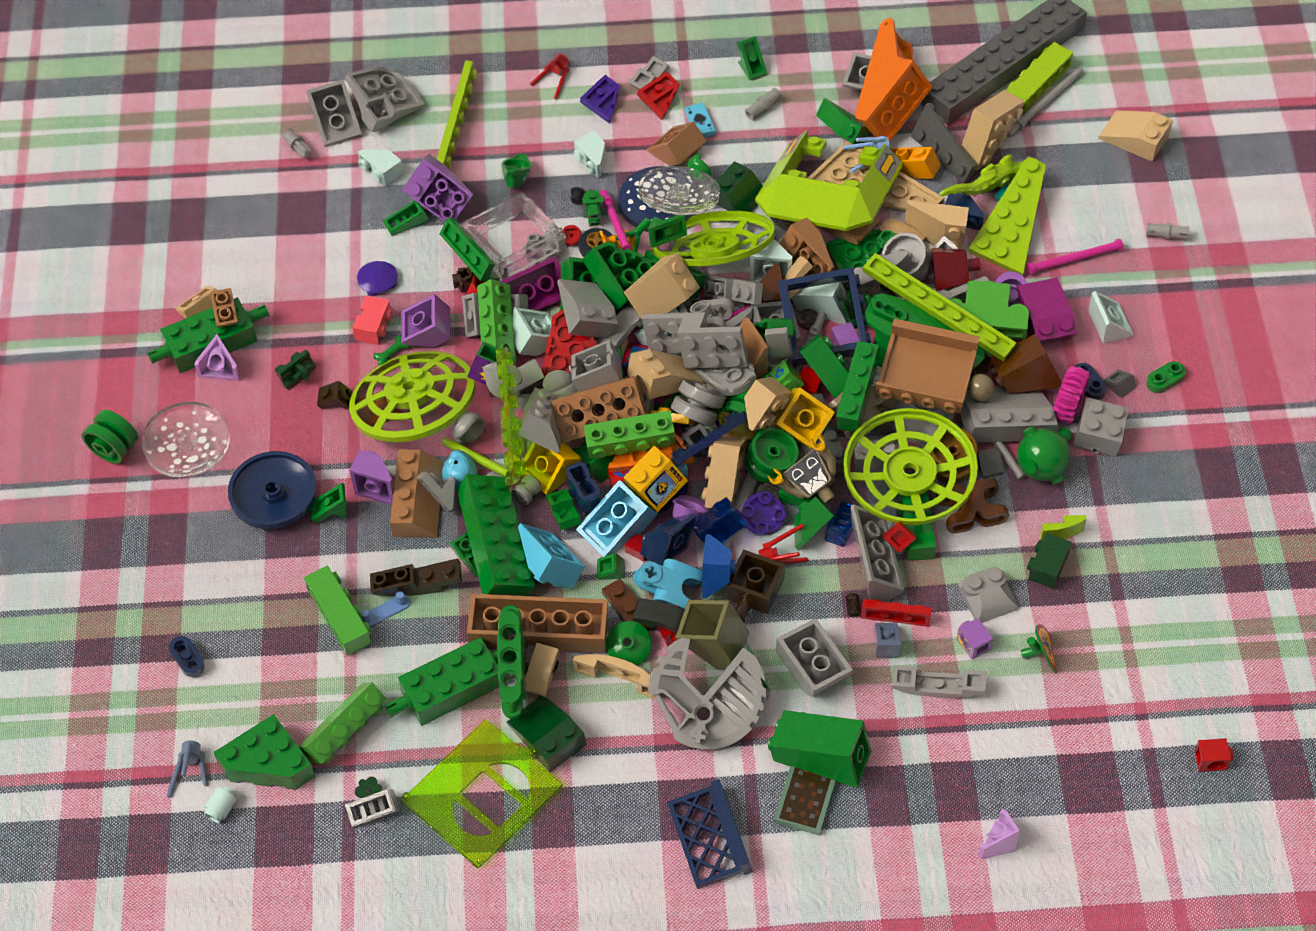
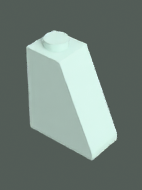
M841 282L803 288L791 298L797 310L815 316L822 311L826 313L825 319L839 324L849 323L840 303L841 300L848 301V295Z

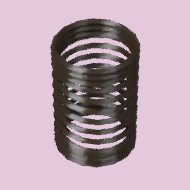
M850 593L845 596L847 614L850 617H856L861 614L859 595Z

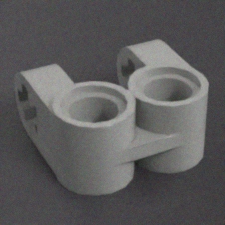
M720 298L698 301L690 307L691 313L705 312L708 327H727L724 320L732 316L735 307L731 300Z

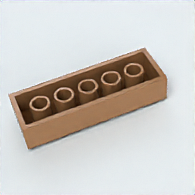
M471 594L467 626L468 643L481 637L487 648H497L500 612L507 605H515L521 612V628L524 631L525 650H527L529 643L533 642L558 648L559 651L606 653L609 618L608 600ZM510 637L507 640H513L515 637Z

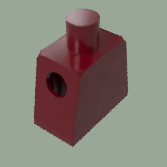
M931 248L936 291L969 282V272L981 270L980 259H967V252L964 249Z

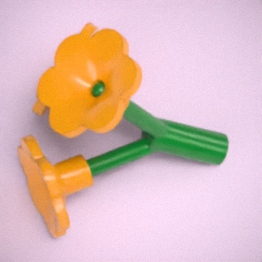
M646 217L634 230L626 231L624 229L632 251L637 252L641 234L649 227L652 221L649 217ZM602 230L599 231L603 243L607 241L614 244L617 243V247L622 249L617 234L606 237Z

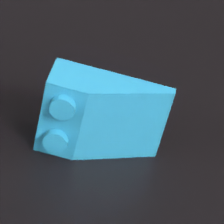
M619 480L576 530L604 557L614 553L636 533L639 534L645 530L658 513L624 482Z
M520 523L518 528L527 565L535 575L534 578L543 584L549 582L558 588L567 587L573 589L585 568L584 564L554 533Z

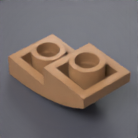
M231 288L210 292L217 328L238 324Z

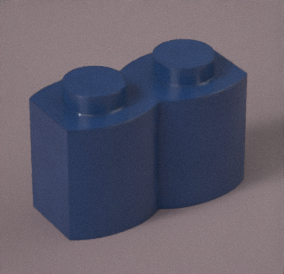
M578 462L566 467L567 485L570 493L577 498L579 509L584 514H589L600 503L599 487L590 478L587 466L582 462Z

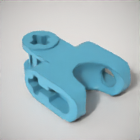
M674 559L664 560L663 566L649 561L645 562L635 571L633 580L638 588L653 593L654 601L677 606L685 610L688 600L691 599L683 594L682 584L697 586L702 582V571Z

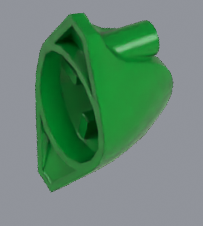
M517 154L501 163L502 173L507 186L519 189L526 181L532 166L526 154Z

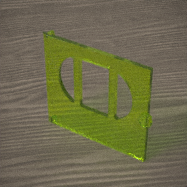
M485 718L409 793L405 792L400 801L478 869L563 784L531 757L532 753L529 748L516 745ZM506 764L519 769L529 782L530 791L528 798L519 793L491 769L490 766ZM481 773H485L521 804L500 827L495 825L461 795V792ZM457 801L492 833L488 835H473L463 831L453 819V802Z

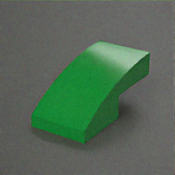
M567 489L546 495L560 530L581 524L580 516L574 507L573 499Z

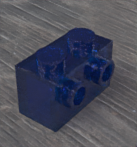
M725 497L721 501L716 502L707 512L698 516L693 529L704 544L706 534L712 535L723 543L746 526L747 523L738 508Z

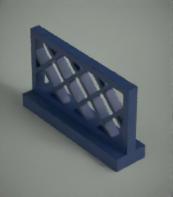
M720 779L710 782L711 786L667 802L697 889L742 872L744 875L753 872ZM710 794L712 801L708 808L697 805L701 797ZM682 804L690 806L685 817L676 814L674 807ZM694 809L705 813L700 823L690 819ZM709 815L719 819L715 830L705 826ZM687 823L698 827L692 838L683 834ZM702 829L712 833L708 844L697 840ZM716 836L726 839L727 842L723 850L712 847ZM694 844L705 848L700 859L690 855ZM709 850L720 855L715 866L704 861ZM724 857L734 861V868L728 870L719 868ZM702 865L712 869L709 877L699 880L697 873Z

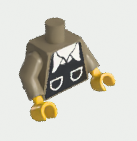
M819 435L821 443L816 444L811 439L813 450L783 473L784 477H782L778 469H773L778 476L772 479L768 475V479L771 483L778 484L789 495L800 499H813L818 495L826 504L835 497L829 486L836 481L834 477L837 473L836 458L828 446L825 445L824 437Z

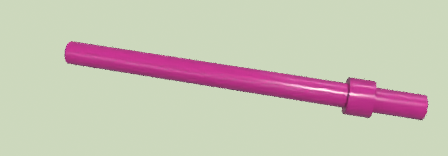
M601 190L600 195L603 196V207L608 212L622 249L631 250L627 236L614 208V200L607 190Z

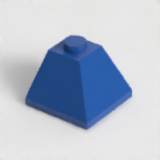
M706 534L704 546L702 598H708L730 583V573L735 574L736 560H731L732 550L709 534Z

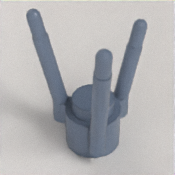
M191 740L182 743L181 752L178 755V761L167 792L168 798L172 795L181 766V775L185 776L188 765H194L199 761L203 785H208L204 763L205 753L200 751V743Z

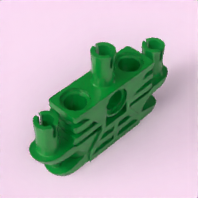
M507 605L501 610L498 619V681L503 714L507 718L515 720L521 717L523 700L526 699L524 631L521 628V612L519 608L515 605ZM510 637H515L513 640H507ZM511 682H517L514 686L508 687Z

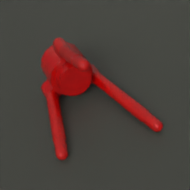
M563 54L556 55L544 67L545 70L530 85L533 86L550 70L555 74L562 73L554 95V99H557L565 77L570 71L568 68V58Z
M800 524L774 540L764 543V549L758 550L759 555L783 564L807 562V557L793 558L800 556L799 552L778 555L777 548H772L773 545L804 528V524Z

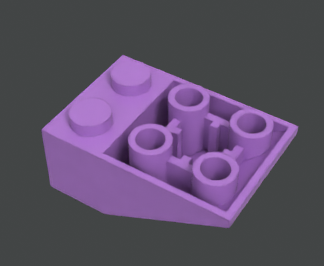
M430 154L423 158L402 188L403 192L444 222L447 217L456 220L473 196V193L443 163Z

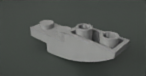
M899 249L888 255L878 254L902 270L912 261L908 250ZM863 267L854 269V274H859L861 287H857L858 293L881 285L880 282L862 271ZM849 280L841 282L844 289L850 288Z
M706 276L703 285L704 296L717 299L727 298L729 300L761 305L763 283L729 277Z

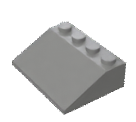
M995 387L993 395L985 401H976L969 394H966L961 411L964 429L972 434L976 443L1021 441L1025 437L1022 431L1034 425L1036 430L1050 429L1054 431L1058 426L1053 407L1041 390L1009 394L1005 387Z

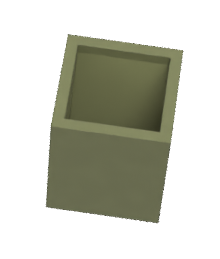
M688 600L675 639L678 640L682 637L690 639L688 648L690 651L715 669L725 670L742 648L745 647L749 630L730 601Z

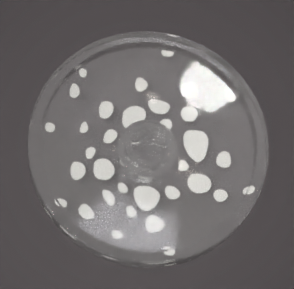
M665 166L652 169L642 175L639 180L638 194L645 204L658 211L674 215H695L707 212L717 205L720 187L714 178L702 171L682 166Z
M180 402L160 410L149 420L142 434V449L146 460L156 471L170 477H192L210 470L220 462L228 449L230 434L224 417L215 408L200 402Z

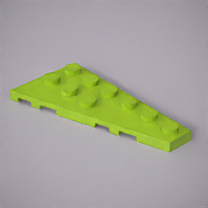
M1029 156L1026 158L969 246V253L1009 272L1012 271L1022 276L1024 275L1046 164Z

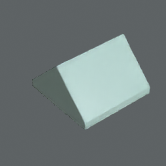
M774 239L765 249L750 256V280L760 282L775 263L779 264L782 279H784L792 266V256Z
M1094 291L1091 295L1088 312L1102 343L1132 337L1134 334L1120 303Z

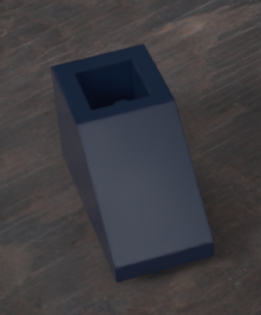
M960 193L948 195L945 205L968 207L966 227L980 230L984 223L985 214L972 197Z

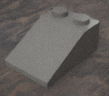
M344 79L306 90L324 146L362 135Z
M559 279L557 282L569 334L607 338L618 325L614 306L597 283Z

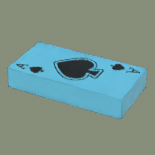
M704 103L684 107L688 121H694L704 138L715 135V129Z

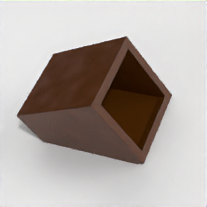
M1036 334L1017 343L1004 362L995 356L990 358L993 364L990 369L1000 388L1005 387L1009 394L1061 387L1062 381Z

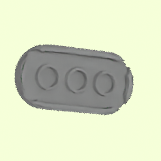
M718 345L721 349L728 350L725 345ZM750 362L747 367L692 368L704 382L720 394L727 396L738 395L747 391L757 377L755 369Z

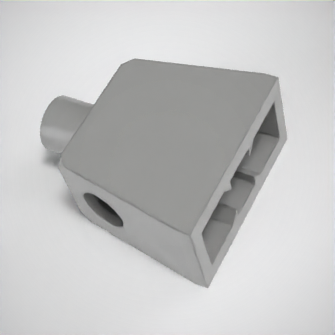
M536 359L518 367L522 374V383L516 385L519 388L520 395L532 393L535 387L538 389L543 388L545 377ZM514 390L512 394H513L514 398L516 399V397H515V396H516V392H515V390Z

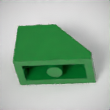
M816 497L810 502L806 499L797 508L800 512L794 517V527L804 524V528L795 533V548L797 550L834 516Z

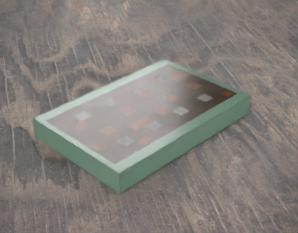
M790 766L773 823L820 836L836 781Z

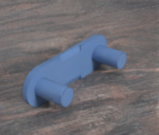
M397 592L396 597L386 601L384 604L369 611L362 610L360 619L362 622L366 621L372 627L408 608L410 600L403 592Z

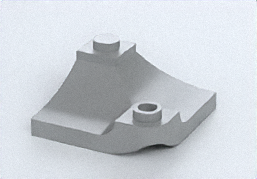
M372 67L346 74L345 81L358 102L362 113L361 119L371 132L386 129L388 125L396 120L424 108L425 103L409 82L397 72L390 71L384 67Z

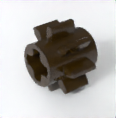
M469 267L458 268L457 273L452 274L454 289L459 288L461 293L467 292L472 282L474 273Z

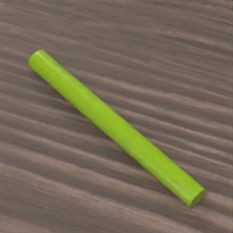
M447 437L442 440V445L452 450L466 452L473 461L504 477L509 478L512 471Z

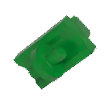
M588 190L582 198L583 217L588 218L589 226L601 225L600 217L604 216L603 196H600L596 190Z

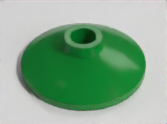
M625 621L617 624L610 630L606 639V649L609 656L623 659L634 665L642 663L651 651L652 642L650 634L644 626L637 622ZM631 639V645L628 647L624 646V641Z

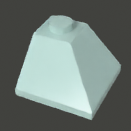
M515 307L512 319L514 345L517 352L521 355L538 356L544 353L552 326V318L549 313Z

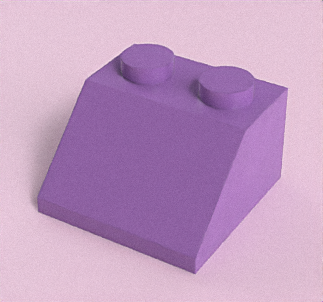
M435 294L402 310V344L435 347L450 340V307Z
M359 450L349 470L355 495L392 505L393 482L381 456L373 451Z

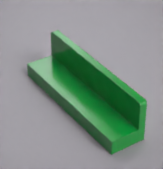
M447 217L439 235L480 281H488L490 279L499 281L500 278L493 271L495 263L454 218Z

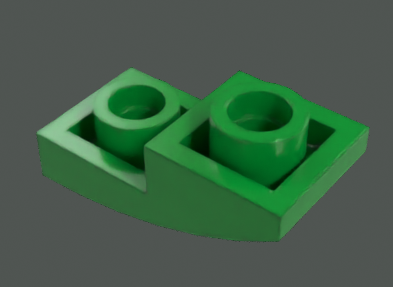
M466 532L450 542L449 545L463 564L477 577V569L468 533Z

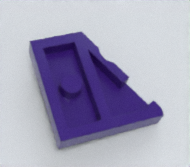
M604 75L580 97V103L610 123L620 85L607 75Z

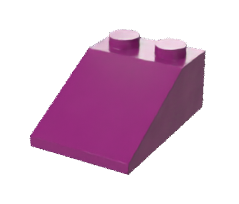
M1057 277L1016 286L1020 303L1026 306L1029 311L1027 329L1029 337L1036 334L1043 345L1071 339L1078 333L1073 312Z

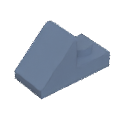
M875 623L876 657H899L901 639L898 624Z

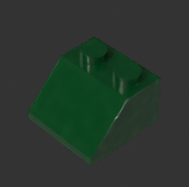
M734 161L711 186V202L727 211L752 212L758 205L755 202V198L763 185L751 169Z

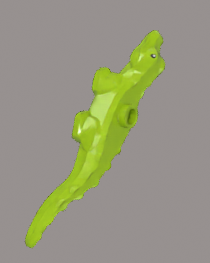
M1008 154L998 164L993 165L991 163L980 172L981 176L974 182L950 186L942 190L939 195L948 196L950 194L964 193L975 197L979 194L983 195L984 192H990V190L999 186L1003 188L1010 180H1013L1025 160L1013 162L1012 155Z

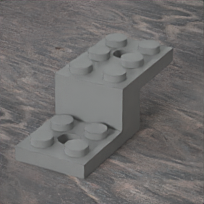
M705 312L643 314L642 316L648 349L664 353H682L685 368L748 366L749 359L742 327H708ZM662 331H668L672 336H666ZM718 345H725L728 350H723Z

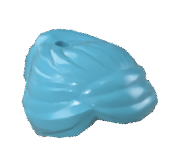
M462 450L452 451L442 468V480L445 481L449 476L455 477L454 491L457 492V488L466 474L478 475L473 459Z

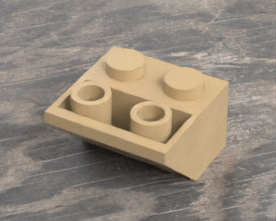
M773 377L756 379L744 397L748 425L752 431L772 427L778 418L776 415L780 409L783 410L790 401L788 398L792 392Z

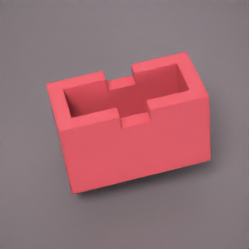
M365 296L360 308L363 311L362 316L357 315L352 327L355 341L379 345L381 338H384L386 335L388 321L392 320L393 309L390 307L389 300Z

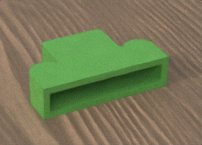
M969 281L965 303L956 298L949 299L1008 338L1021 340L1027 338L1029 311L1022 304H1014L1009 307V284L995 283L993 281Z

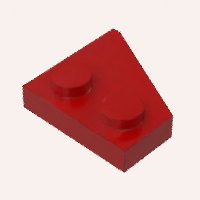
M665 72L639 89L637 96L662 120L680 84L668 72Z

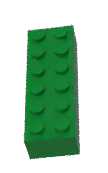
M466 474L457 488V493L482 594L529 596L535 588L532 572L527 565L518 528L519 522L507 477Z

